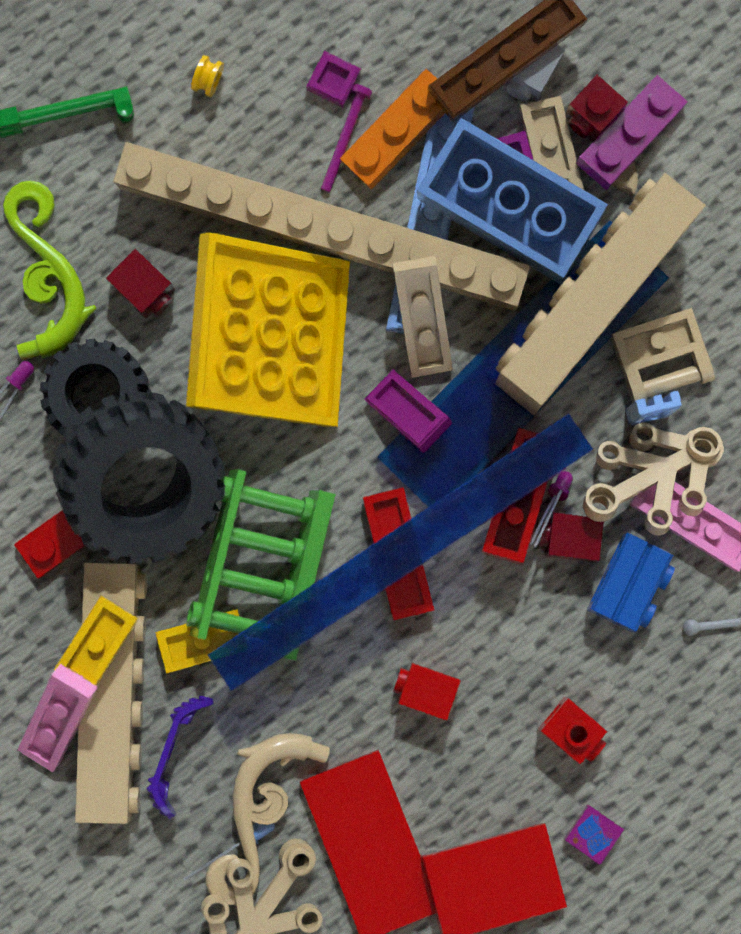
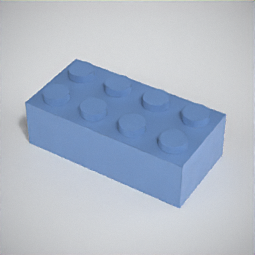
M460 118L417 189L419 201L523 263L530 265V267L562 285L608 206L605 202Z

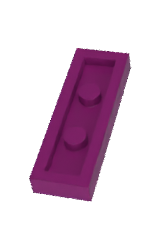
M656 75L576 161V164L607 191L680 113L688 101L661 77Z

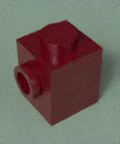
M597 74L569 104L565 113L568 120L567 123L577 135L594 142L625 109L628 101Z

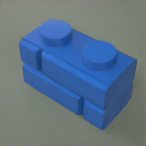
M630 533L623 534L586 610L630 632H637L639 625L646 628L657 605L651 603L657 588L665 590L673 576L675 567L669 565L673 555Z

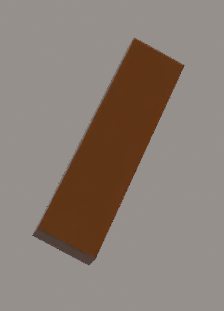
M543 0L428 85V91L451 121L455 122L583 27L588 19L573 0Z

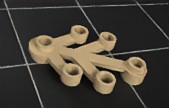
M645 422L636 424L630 435V444L636 450L621 447L614 441H605L599 446L596 462L601 468L613 470L619 465L644 471L615 487L603 483L592 485L587 490L583 500L585 514L597 522L608 521L615 515L618 505L656 485L653 507L648 511L645 519V527L653 535L667 533L672 524L673 516L670 512L676 473L690 466L688 488L683 491L679 499V508L688 516H697L703 511L707 502V496L704 492L707 470L720 461L724 452L722 440L713 429L699 427L691 430L686 435L655 429L651 424ZM645 433L650 440L643 441L638 438L637 434ZM653 445L677 452L669 457H662L641 451H648ZM695 447H703L708 453L700 452ZM603 452H612L616 458L608 459L603 455ZM686 498H695L699 502V505L694 506L689 504ZM601 503L606 507V510H599L592 504ZM652 517H661L666 524L658 525L652 520Z
M291 839L283 844L279 852V860L282 867L255 906L251 891V883L254 879L252 866L247 860L241 858L235 859L228 864L226 875L233 885L239 929L235 934H276L298 928L303 932L312 933L320 928L323 920L322 914L315 905L310 903L302 904L294 911L270 916L297 876L308 874L315 865V852L306 841ZM296 855H306V861L303 865L293 866V859ZM246 867L247 874L244 878L239 880L233 878V873L237 868ZM218 894L209 895L203 900L201 905V911L208 921L209 933L227 934L224 921L229 915V906L222 896ZM212 904H222V910L219 914H208V909ZM314 912V921L310 924H303L302 917L304 914Z

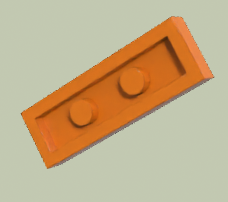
M427 68L340 158L342 163L371 190L445 114L444 110L428 91V85L437 78Z

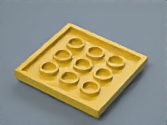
M210 232L200 234L186 407L323 427H338L350 261Z

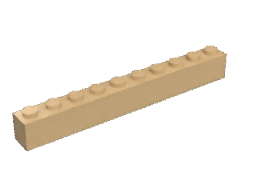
M125 142L113 180L121 190L393 274L392 263L435 256L441 289L513 311L517 310L530 265L129 142Z

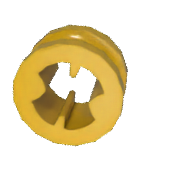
M203 55L194 72L191 90L197 92L199 89H203L205 96L211 98L222 77L224 62L217 61V63H212L209 56Z

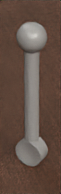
M741 618L699 623L694 619H689L684 623L683 630L687 635L694 636L703 630L740 627Z

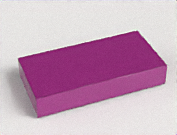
M394 370L364 398L372 409L422 453L452 424V421L445 413Z

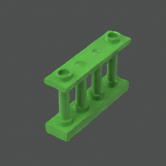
M240 469L230 470L228 477L224 476L221 479L226 486L224 499L221 500L220 512L198 602L192 601L188 610L186 625L191 627L190 636L205 640L209 627L267 640L268 645L272 646L271 655L296 661L336 494L321 490H309L308 497L304 496L302 500L245 486L243 484L247 471ZM239 502L297 516L298 521L302 522L298 538H293L292 541L233 527ZM229 543L287 557L288 562L292 563L288 580L284 579L281 583L224 569L223 566ZM219 585L278 599V604H282L278 621L274 620L272 624L213 610Z

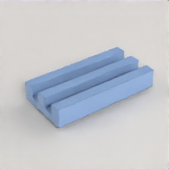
M678 391L670 392L664 398H662V395L653 396L647 402H645V398L636 400L625 410L628 424L632 426L642 422L669 417L682 404Z

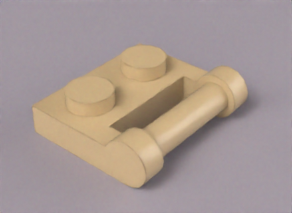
M692 308L613 333L610 336L632 403L644 398L645 402H647L649 397L698 381L701 384H705L715 380L713 367ZM691 353L694 361L693 366L642 382L639 370Z

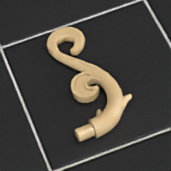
M295 733L279 734L252 747L239 749L237 752L239 756L246 759L242 763L235 780L233 816L245 858L254 870V879L251 883L252 895L258 886L260 874L259 856L252 821L264 825L276 823L285 814L288 807V796L281 786L271 782L257 787V792L262 794L265 799L261 804H254L252 796L254 785L262 771L269 764L281 759V766H285L292 759L304 761L306 758L325 763L329 756L330 748L312 742L311 736ZM234 854L224 855L210 864L205 880L209 894L222 896L228 905H236L233 886L225 882L228 864L238 859V856Z

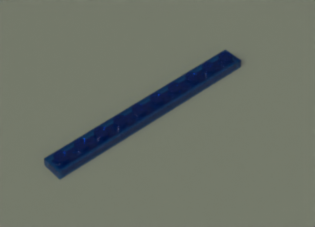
M567 414L208 654L209 658L229 689L235 691L593 451L592 446L570 414Z

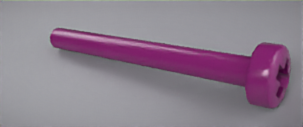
M354 84L351 90L355 97L321 186V190L328 193L332 189L341 164L340 158L346 151L364 99H370L372 95V90L363 85Z

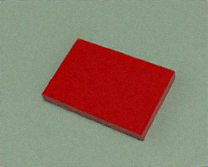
M546 823L535 824L421 856L440 934H475L567 908Z

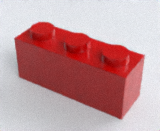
M518 428L482 549L483 554L524 565L559 446V439Z

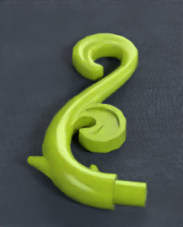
M31 180L20 182L11 187L3 203L4 214L10 227L43 259V261L30 265L24 272L22 281L24 292L33 302L39 304L51 302L59 290L56 286H47L46 280L49 277L55 276L61 282L64 290L65 308L62 317L56 325L54 320H50L46 331L36 335L35 340L17 344L21 361L39 355L44 359L64 350L73 342L88 317L96 310L95 305L85 307L82 283L75 269L65 256L20 221L17 210L19 204L23 201L32 200L38 204V215L32 220L33 225L37 227L43 226L48 222L55 208L54 196L50 190L42 183Z

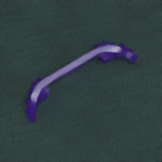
M199 696V699L191 698L189 702H182V707L174 708L173 711L175 713L170 715L173 723L155 775L148 779L151 785L146 788L150 793L149 797L155 801L153 807L160 810L159 813L169 819L176 816V813L168 801L170 782L164 780L163 777L181 725L191 723L198 710L214 704L213 698Z

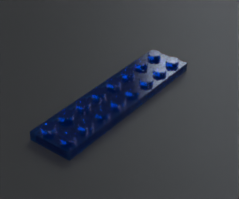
M610 220L585 245L565 280L568 277L573 281L579 278V275L575 272L580 266L581 261L595 244L603 249L606 243L602 239L612 225ZM658 266L539 411L611 339L612 334L616 333L670 278ZM551 279L431 401L450 418L452 424L424 453L400 433L377 456V459L434 515L437 516L516 436L518 428L523 429L535 416L495 384L500 374L495 369L500 359L514 343L520 348L523 346L526 340L522 336L536 315L541 310L548 315L553 309L548 304L561 286Z

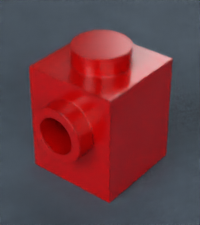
M564 697L538 728L543 735L578 764H581L585 758L592 762L600 754L606 745L602 738L608 732L567 697Z

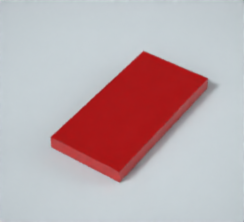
M379 749L300 781L359 934H386L435 914L421 855Z

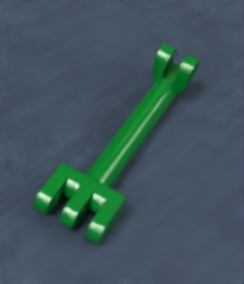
M128 86L23 111H17L16 106L0 110V138L23 133L22 128L114 106L118 119L123 123H128L134 118Z

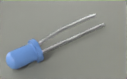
M275 823L269 825L253 824L256 845L258 840L274 830ZM241 841L185 877L184 881L239 846Z

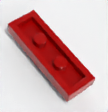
M404 487L363 497L393 621L434 611Z

